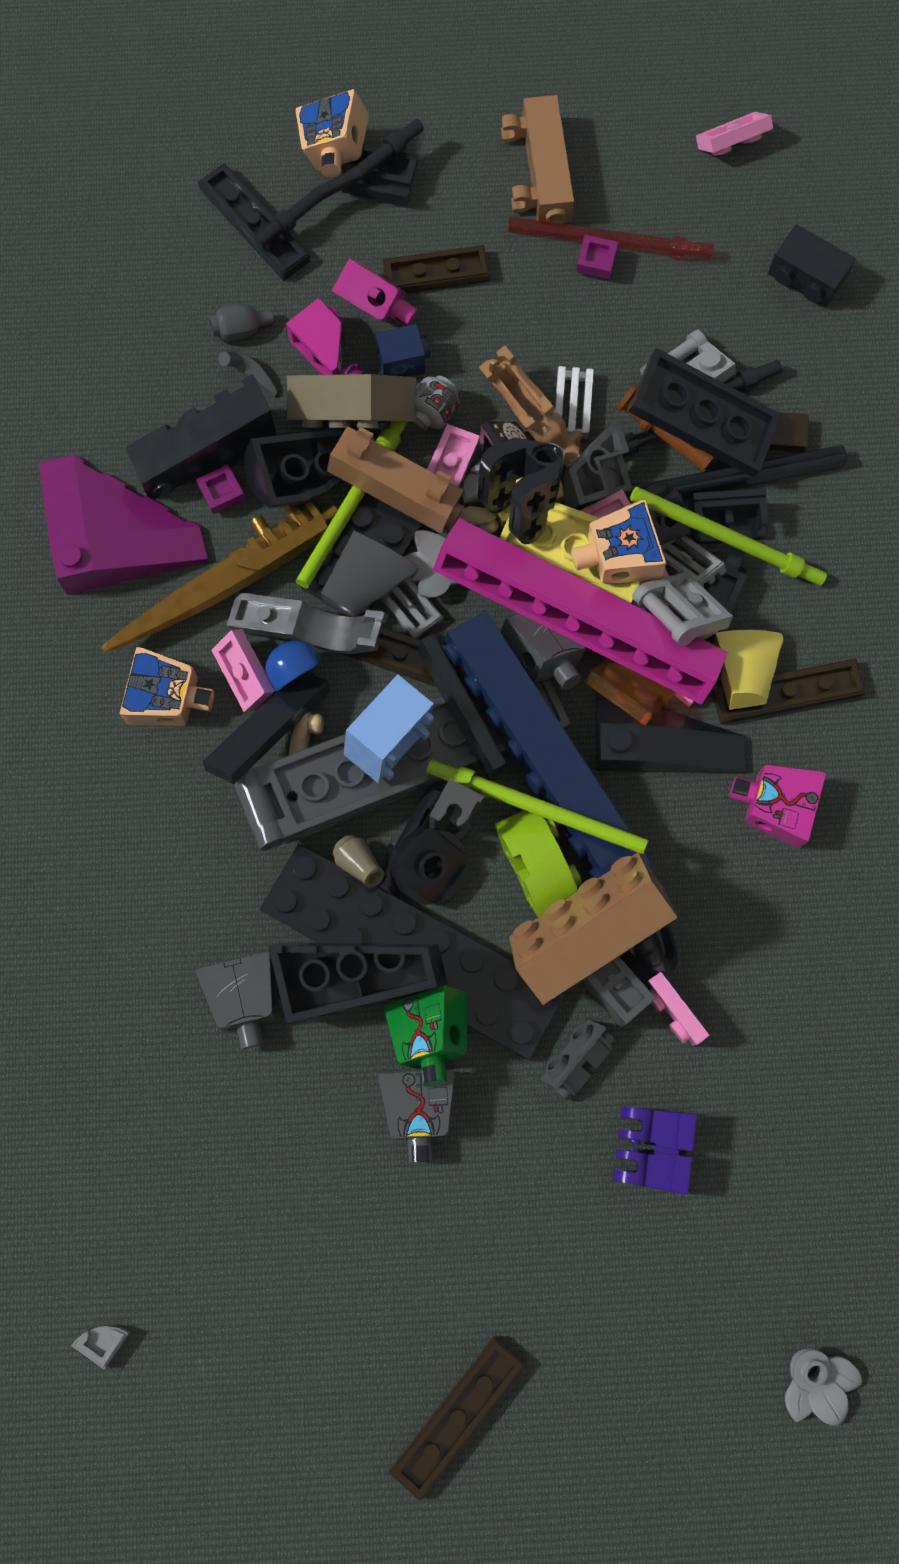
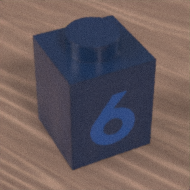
M417 324L375 333L377 354L383 375L407 377L425 373V359L430 358V350L426 336L420 337Z

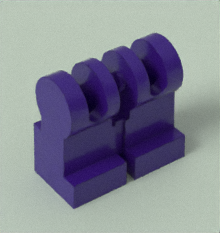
M622 1107L620 1117L637 1120L641 1123L642 1128L639 1132L619 1129L618 1138L629 1139L631 1143L641 1145V1141L654 1143V1152L651 1155L640 1153L638 1148L628 1149V1151L616 1149L615 1158L632 1160L637 1164V1169L634 1172L614 1170L613 1181L688 1195L692 1157L679 1156V1151H693L697 1115Z

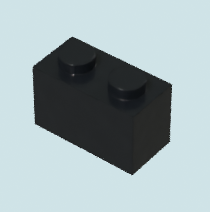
M795 224L775 253L768 274L774 277L778 283L800 292L809 301L827 308L848 277L856 258Z

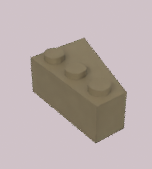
M375 374L287 375V420H302V427L323 428V421H329V428H347V426L351 428V421H357V428L360 426L362 428H379V421L416 422L415 377Z

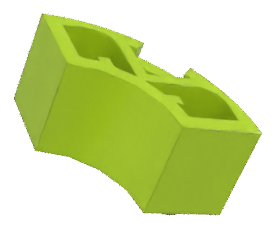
M524 810L494 824L504 853L511 863L525 897L537 917L543 915L553 902L559 899L566 900L578 892L577 887L582 885L581 877L574 864L568 866L555 839L559 837L554 821Z

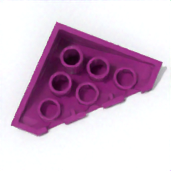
M75 455L39 462L48 537L55 574L67 595L209 562L202 531L197 524L190 520L186 522L171 514L167 507L147 496L143 498L130 491L123 482L105 472L100 474L86 466V462Z

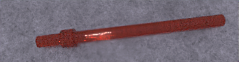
M510 217L508 231L577 241H583L584 235L617 241L618 246L670 253V257L684 258V255L711 259L714 244L687 241V237L673 235V238L670 239Z

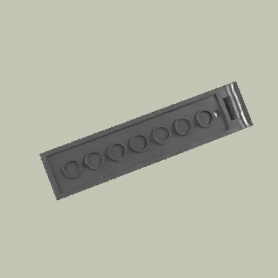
M550 679L537 683L533 682L564 731L569 729L571 723ZM468 693L502 755L507 754L504 745L507 741L499 729L495 731L487 722L484 716L486 709L479 698L474 699ZM443 697L431 701L434 703L431 713L434 716V720L428 725L429 737L426 740H423L421 737L391 769L394 772V776L390 780L384 777L378 784L344 756L346 734L256 769L248 770L233 786L259 849L267 851L285 842L289 844L423 791L427 787H432L433 782L441 780V778L426 773L431 759L458 769L461 766L471 768L479 765ZM290 797H295L297 800L291 802L288 799Z

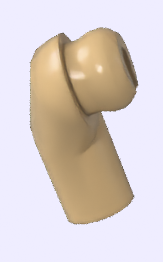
M468 506L462 510L459 518L473 525H479L481 529L489 533H493L499 528V524L495 519L497 517L496 513H491L487 508ZM448 522L446 527L450 533L454 525Z
M308 712L296 724L291 735L289 756L309 748L310 733L320 734L323 731L324 718L322 715Z

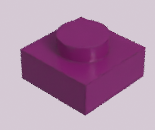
M584 235L576 272L610 279L618 242Z
M228 464L196 479L197 485L213 515L245 500L244 493Z

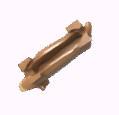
M504 345L496 352L501 361L496 359L486 360L479 366L480 370L509 404L517 418L535 441L555 443L563 449L565 453L563 469L567 470L583 453L582 432L574 430L570 434L567 433L564 419L543 392L531 381L525 370L517 362L506 345Z

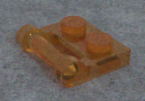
M609 658L594 668L585 681L586 684L644 726L661 713L677 693Z

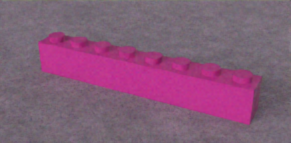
M458 518L443 542L433 571L701 705L716 683L728 654L727 651L699 637L694 638L686 646L678 645L672 639V632L653 614L461 518Z

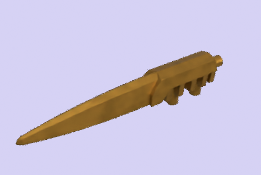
M311 501L305 505L304 510H301L297 504L282 506L289 519L281 518L278 520V526L273 529L270 528L263 516L255 517L250 524L259 537L255 539L252 536L247 539V548L240 547L229 554V557L161 600L108 640L101 649L105 652L112 651L150 636L217 604L255 581L264 578L317 545L326 531L327 525L330 524L338 511L337 508L331 505L322 512H319Z

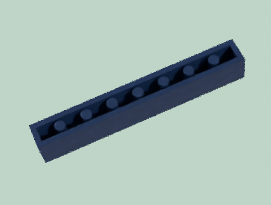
M482 611L449 631L442 641L445 654L452 666H458L464 675L463 683L468 693L474 699L478 697L485 707L484 716L489 725L495 731L499 729L507 741L504 745L509 756L516 763L520 761L526 770L527 775H525V778L532 791L537 795L541 794L548 803L631 833L487 611ZM554 821L556 826H562L569 837L567 843L573 854L578 859L583 858L589 867L588 876L590 879H598L610 871L612 865L617 860L625 856L631 857L637 853ZM645 853L643 855L640 854L649 868H653Z

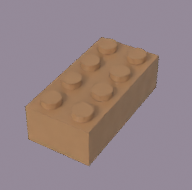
M639 853L631 857L625 856L617 860L612 865L610 871L598 879L591 878L585 881L579 887L578 892L566 900L559 899L553 902L543 915L534 921L528 920L523 922L514 930L513 935L509 939L515 968L542 1005H544L678 917L664 887Z

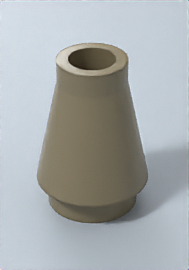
M348 835L337 842L333 849L335 864L339 868L362 881L369 888L377 886L383 880L384 871L378 865L363 838Z

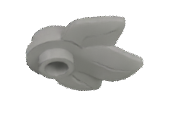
M424 530L415 532V543L418 552L404 556V558L418 566L416 576L413 578L407 577V579L419 582L417 591L420 597L437 598L445 594L450 585L459 583L433 571L445 538L439 534Z
M815 1348L798 1351L791 1360L790 1371L793 1380L785 1393V1405L789 1414L798 1422L813 1412L826 1424L832 1426L841 1425L848 1413V1398L845 1393L862 1385L861 1374L849 1360L842 1356L827 1357L823 1352ZM817 1366L815 1373L808 1377L809 1369Z

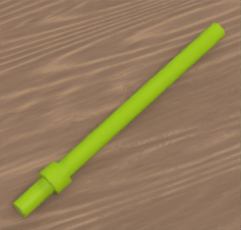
M391 422L388 428H384L381 431L376 442L395 451L401 441L400 435L408 422ZM352 486L296 579L298 585L303 588H309L366 492Z
M636 486L631 493V501L638 502L645 499L649 509L775 565L785 575L792 578L799 576L819 586L823 585L827 578L826 572L806 564L804 558L791 552L784 554Z
M431 759L428 764L426 773L446 781L451 779L475 792L642 855L648 845L649 840L484 779L477 776L476 771L461 766L458 769Z

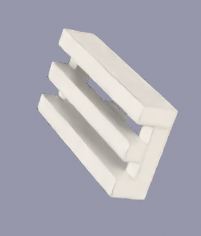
M559 366L555 409L562 417L565 380H571L569 419L566 431L570 434L574 430H579L583 434L581 439H588L594 369H586V372L579 371L580 368L573 367L572 371L565 370L566 367ZM579 381H583L585 386L582 429H575Z

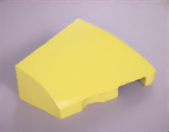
M732 630L715 633V646L728 652L722 666L721 681L729 709L766 704L783 643L782 633L764 630Z

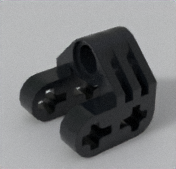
M514 437L491 446L481 457L478 500L491 513H500L510 505L509 531L522 544L535 542L545 531L548 510L555 507L559 491L563 451L558 446L550 443Z

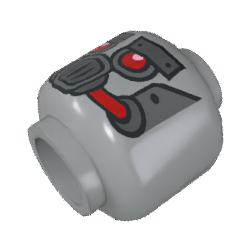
M438 375L436 377L424 378L416 387V422L413 423L422 430H427L428 428L434 430L443 429L459 409L460 400L457 387L443 376Z

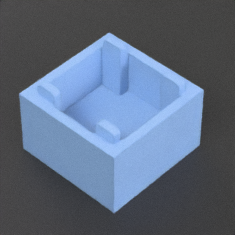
M397 674L346 729L344 756L378 784L384 777L390 780L394 776V772L391 769L420 737L423 740L429 737L430 732L427 729L428 725L434 720V716L431 715L434 703Z

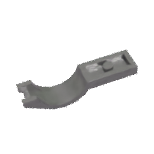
M237 592L227 626L231 630L243 629L244 633L309 642L315 648L334 653L355 654L378 650L380 643L377 641L381 625L386 623L388 615L382 611L366 609L365 614L360 617L339 616L314 608L300 600Z

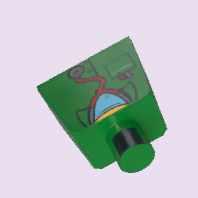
M442 985L384 1005L397 1061L400 1065L421 1069L423 1086L425 1087L445 1085L447 1083L445 1063L462 1058L467 1052L468 996L465 991Z

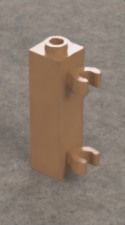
M557 95L524 98L522 117L514 114H507L501 117L503 126L501 128L502 142L510 143L520 138H525L532 188L525 185L512 187L513 198H511L513 213H522L535 208L538 225L549 224L557 226L571 222L574 198Z
M347 426L330 454L328 472L441 534L448 522L455 525L464 508V505L459 503L464 490L450 483L452 476L441 470L436 475L372 440L374 434L361 426L358 431Z

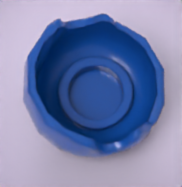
M301 640L284 642L270 653L266 661V674L274 690L279 691L288 683L316 667L322 659L316 648L309 642Z

